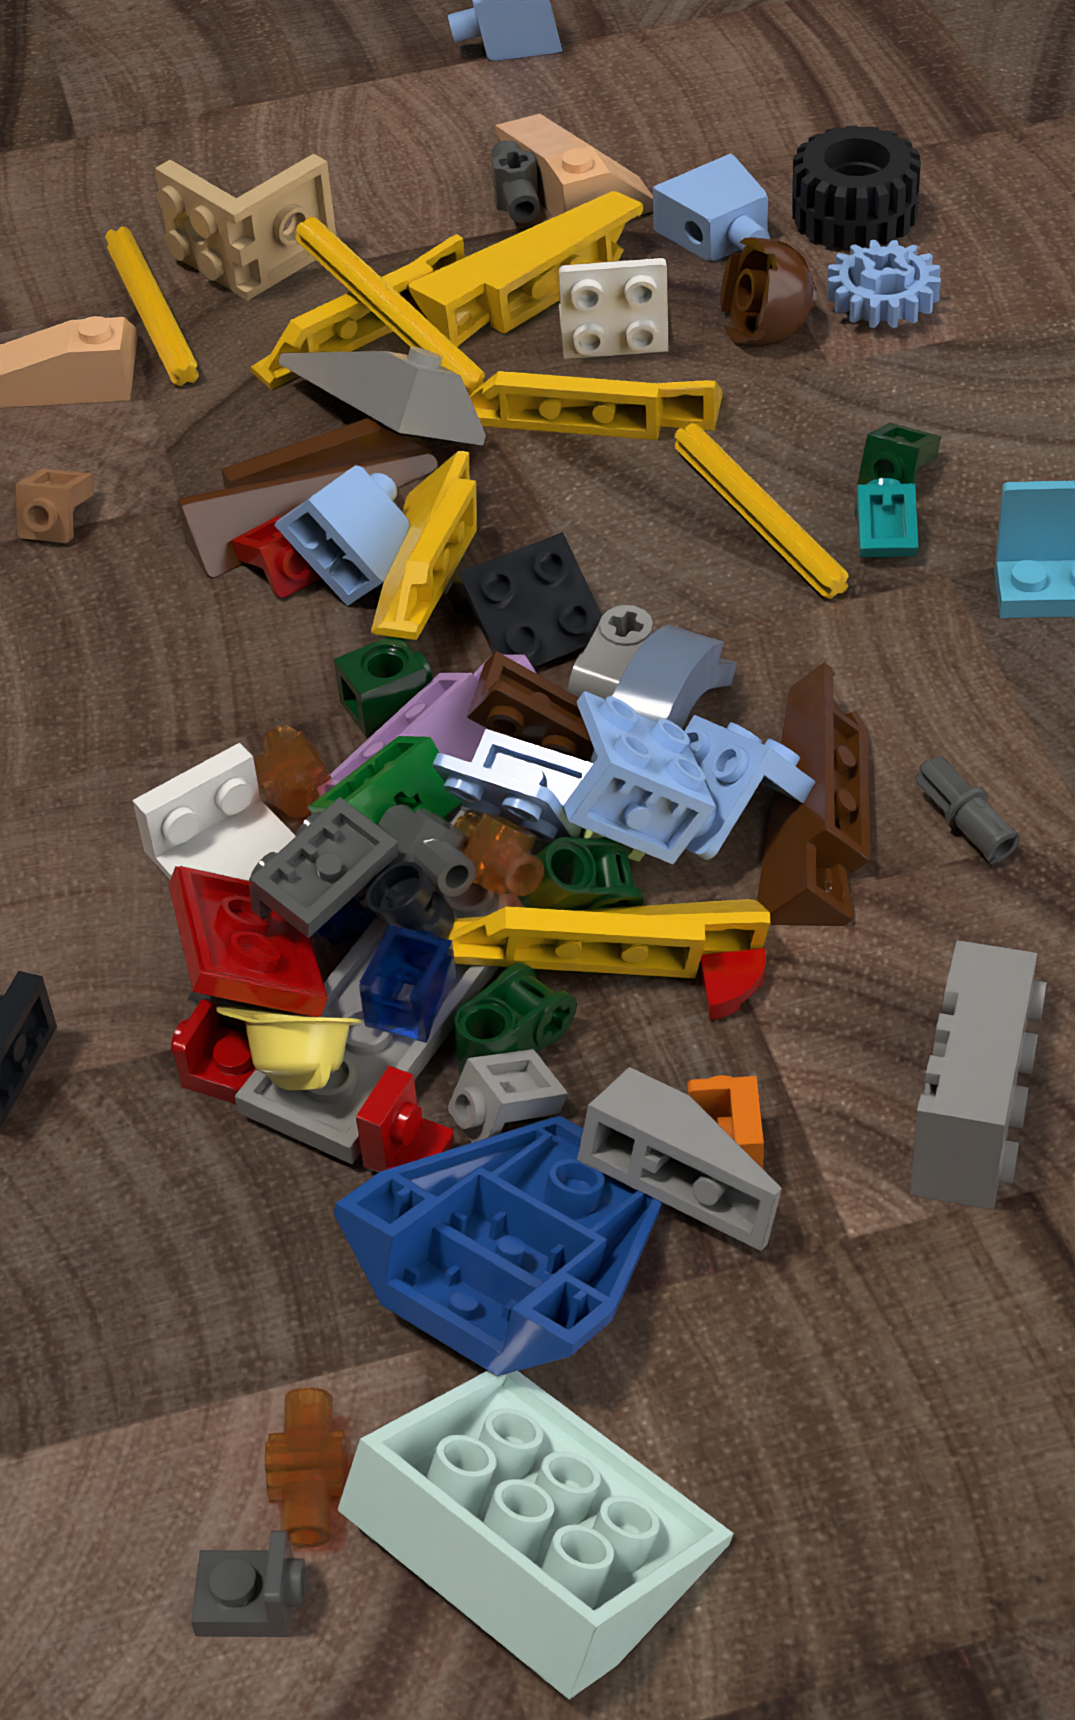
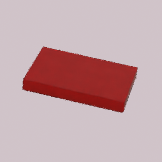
M175 866L168 885L192 991L303 1015L321 1017L328 1001V996L310 937H306L273 910L263 919L251 911L250 881L185 866Z

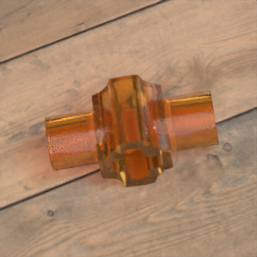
M278 726L265 734L262 745L264 754L254 760L257 782L273 807L276 806L288 816L302 818L311 813L308 806L320 798L317 787L329 781L332 777L319 751L308 736H305L302 731L297 732L292 727Z
M469 812L457 818L454 825L468 836L459 851L475 865L476 877L473 882L501 895L511 892L514 895L525 896L538 889L544 876V866L541 860L530 853L537 838L535 834L509 819L492 812H484L483 815Z
M316 1387L296 1388L285 1395L283 1433H269L268 1441L265 1443L266 1487L269 1503L281 1504L280 1531H288L290 1544L296 1548L319 1547L330 1541L331 1501L341 1500L348 1478L344 1430H333V1396L328 1391Z

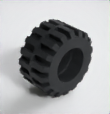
M872 126L835 127L826 130L823 134H815L809 137L808 142L802 143L797 148V154L793 158L792 218L795 220L796 227L799 231L806 232V237L813 241H822L823 245L832 248L836 246L843 247L844 250H850V246L854 244L861 248H869L870 240H876L879 245H888L892 240H896V237H904L910 232V227L914 226L917 221L921 171L918 150L912 148V143L906 138H898L897 133L890 130H879V127Z

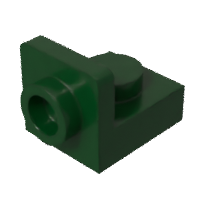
M891 422L868 433L857 485H867L870 481L881 478L895 479L901 484L916 483L919 467L937 458L941 436Z

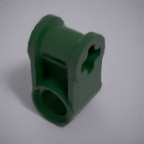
M563 837L556 839L522 864L514 876L515 892L520 902L526 908L586 910L641 906L644 903L642 890L634 887L628 856L633 852V848L607 837Z
M516 962L507 967L496 981L473 999L464 1003L456 1013L455 1038L459 1073L462 1074L468 1058L531 1049L538 1053L544 1047L550 1046L571 1025L577 1009L576 998L564 990L555 992L536 979L535 970L524 962Z

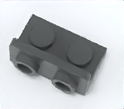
M339 797L323 813L315 812L311 814L301 824L296 837L278 853H268L257 863L249 878L251 911L263 919L273 910L309 938L398 856V841Z

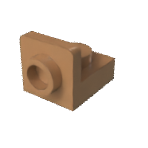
M42 468L16 483L18 536L23 539L67 543L72 540L74 536L73 511L76 506L94 495V474Z

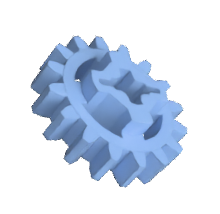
M870 240L869 248H861L854 244L850 246V256L838 253L835 255V264L828 266L827 300L828 302H835L834 311L837 314L850 311L849 321L852 323L863 319L869 321V327L875 328L880 321H887L892 328H896L898 326V319L904 318L911 323L918 322V312L930 314L933 310V303L939 302L941 286L940 265H932L933 256L930 253L917 256L918 246L911 245L904 248L898 245L897 240H892L888 247H880L876 240Z

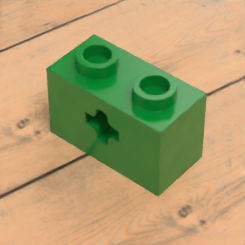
M398 736L314 801L308 808L312 814L315 812L323 813L341 797L378 825L386 810L400 804L410 807L414 812L421 808L427 809L449 822L450 816L448 813L462 802L444 789V780L432 767L437 753H440L432 738L425 736Z

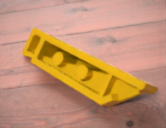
M611 191L410 282V293L428 321L456 347L461 345L489 321L491 328L506 334L560 301L559 268L561 266L619 261L624 249L617 244V241L625 224L636 216H641L643 203L617 191Z
M456 234L410 264L381 278L418 312L425 316L410 293L409 283L465 258L463 238ZM349 292L291 319L271 354L251 366L250 371L270 390H273L300 377L278 364L281 353L351 352L393 331L353 293Z
M498 371L470 393L469 397L481 425L485 427L658 440L661 427L685 429L690 423L698 424L703 430L715 431L722 400V388L716 381L710 380L646 383Z
M456 452L407 495L403 514L408 518L410 527L384 580L371 628L373 634L417 640L477 531L476 480H470L469 452Z
M753 899L586 910H555L506 906L487 916L455 918L453 928L444 939L443 963L509 967L516 962H524L533 969L696 978L702 955L763 948L770 926V912L757 900Z

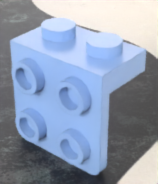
M694 715L684 732L690 739L689 746L698 766L705 773V782L716 808L685 850L704 860L713 858L718 853L759 784L804 803L816 781L796 767L800 757L784 745L769 738L763 745L761 744V739L735 723L730 722L728 727L724 728Z
M487 729L484 732L472 763L446 754L437 753L432 767L444 780V789L462 802L461 810L469 816L491 824H495L498 817L519 823L518 829L521 832L548 843H552L555 836L578 838L582 827L568 822L563 805L593 763Z

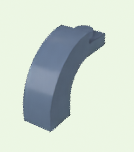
M666 625L656 630L641 645L624 671L612 697L624 701L641 716L658 722L659 719H666L683 729L689 713L704 692L712 688L732 685L737 662L720 657L724 645L723 641L672 625ZM595 749L590 763H594L598 758Z

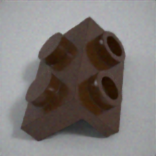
M495 651L484 663L467 718L488 730L587 761L593 755L594 746L577 705L579 697Z

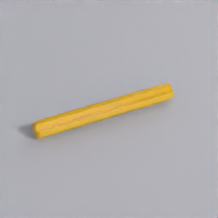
M309 216L304 222H300L297 225L296 241L410 347L425 349L442 357L440 365L461 376L468 394L484 383L485 373L320 220Z
M121 226L117 231L110 229L105 236L108 243L107 249L171 381L181 387L186 382L194 383L199 377L196 369L197 362L131 230L124 226Z
M690 423L685 429L679 428L676 431L675 438L677 441L675 449L824 598L832 599L837 593L843 594L848 588L846 583L849 577L848 572L698 424Z

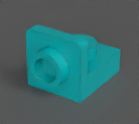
M881 478L872 480L867 485H858L854 502V516L857 517L859 557L916 556L918 551L915 483L901 484L895 479Z

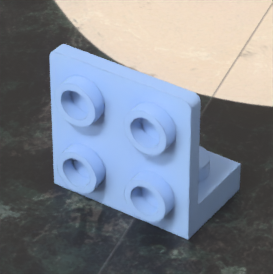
M584 691L577 700V705L598 758L563 805L568 822L674 864L716 808L705 782V773L698 766L689 746L690 739L688 735L678 725L669 720L659 719L658 722H655L637 714L631 706L616 697L609 696L603 699Z

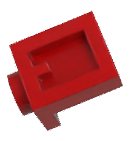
M276 516L232 539L231 543L238 560L263 568L273 594L277 597L285 598L319 580L321 577L274 526L282 518Z
M204 999L199 1002L190 1018L182 1020L175 1029L171 1041V1054L175 1058L181 1087L236 1104L235 1095L256 1070L252 1061L247 1033L221 1026L218 1012L216 1011V1003Z
M392 1066L387 1067L355 1116L363 1166L377 1172L448 1151L454 1143V1133L451 1128L422 1118V1108L417 1104L414 1075Z

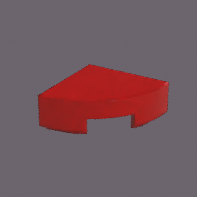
M765 948L701 956L700 972L709 1020L720 1019L736 1013L740 1010L741 1003L753 995L758 988H761L766 974Z

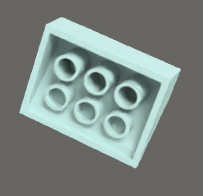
M486 1371L360 1438L338 1506V1511L568 1699H571L616 1667L729 1546L734 1534L519 1371L500 1376Z

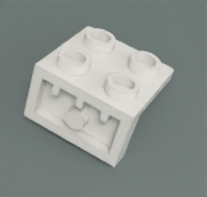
M656 258L564 265L559 268V313L564 359L669 351L667 265L665 259Z
M240 743L132 800L144 852L169 880L175 866H185L249 881L253 869L265 855L270 852L278 853L296 837L261 800L253 756Z

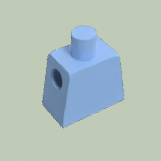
M472 0L474 8L448 15L454 42L482 36L487 58L492 61L562 52L550 0Z
M730 153L653 186V228L657 233L704 260L716 261L732 252L743 251L746 245L740 243V241L744 238L770 239L768 233V197L759 183L739 160Z
M357 465L274 524L347 606L384 582L410 527L408 518L393 502L397 496V487L393 480L382 473L369 475L363 467Z

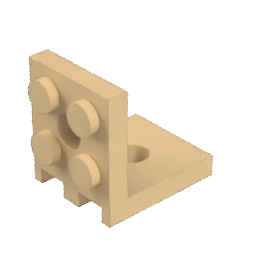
M314 153L238 198L226 193L172 160H168L155 168L158 185L157 200L163 213L166 230L164 240L170 254L175 259L185 262L204 274L209 280L219 283L246 301H249L316 260L295 239L297 234L296 227L300 222H304L309 216L316 217L336 235L328 164L326 160ZM293 214L291 224L283 232L285 222Z

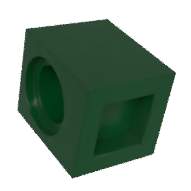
M388 636L334 659L340 703L366 738L380 729L433 680L432 672L425 656L420 651L413 653L402 638Z

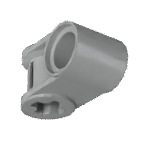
M620 605L607 610L601 617L585 651L579 655L573 666L568 684V692L577 697H580L584 691L603 699L613 696L631 659L653 632L651 616L644 609L633 605Z

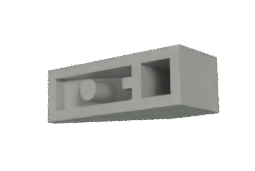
M629 1067L588 1104L577 1158L578 1161L760 1251L765 1248L769 1241L782 1188L689 1095Z

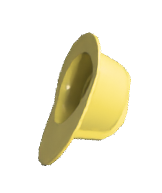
M216 1007V1011L220 1014L244 1020L252 1061L256 1070L267 1074L268 1078L278 1088L290 1091L316 1090L326 1086L330 1073L338 1070L343 1062L349 1026L362 1023L360 1019L313 1017L289 1011L259 1007Z

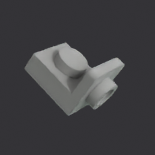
M534 1049L473 1057L467 1059L449 1102L448 1111L470 1142L473 1143L500 1134L506 1122L560 1114L568 1092Z

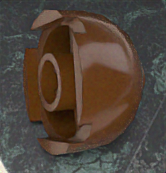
M744 238L740 243L746 246L742 253H731L722 279L721 312H731V321L734 327H724L727 335L735 343L754 345L778 344L789 339L802 327L809 313L816 305L817 287L813 282V277L805 258L790 245L773 239Z

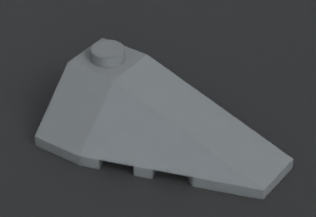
M410 347L408 355L389 351L281 353L278 364L398 433L476 445L484 444L486 434L461 376L441 366L442 357L434 352Z

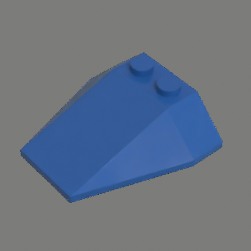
M559 1115L381 1171L336 1202L334 1216L382 1306L496 1376L570 1357L613 1320L664 1203L578 1161L583 1128Z

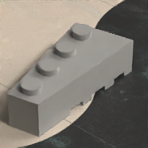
M956 941L944 993L942 1013L939 1014L933 1055H930L927 1065L924 1095L921 1094L917 1108L910 1195L994 1210L999 1182L1013 1185L1019 1142L1007 1140L1009 1127L1023 1128L1029 1087L1016 1085L1018 1072L1032 1075L1038 1034L1026 1032L1027 1021L1041 1022L1047 982L1034 980L1037 953Z

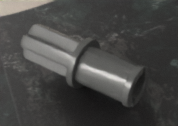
M936 756L930 761L925 760L919 766L920 771L915 777L916 782L945 813L944 820L949 828L954 830L960 829L992 864L1004 860L1016 849L1020 842V835L1010 828L988 804L989 797L984 789L979 787L973 788L944 757Z

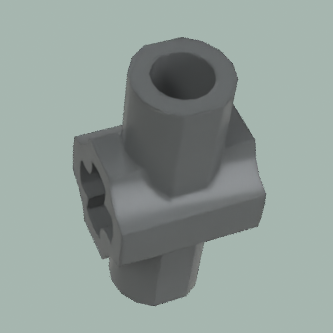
M512 140L501 141L491 150L495 206L497 210L508 212L510 218L517 223L531 222L540 213L535 155L533 152L521 150L517 142Z
M400 804L386 810L378 826L398 841V856L387 867L405 861L415 862L422 867L431 879L433 891L438 888L443 894L451 897L466 892L476 877L474 863L459 851L468 836L455 825L424 808L417 809L414 812L410 807Z

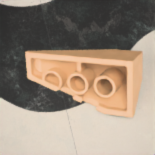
M536 114L495 125L496 134L501 141L512 140L519 144L521 150L534 153L537 168L538 196L553 217L611 191H617L643 203L641 215L653 212V195L639 176L545 116Z
M93 316L86 319L70 320L1 344L0 408L130 401L138 339L136 327L125 317L104 318Z

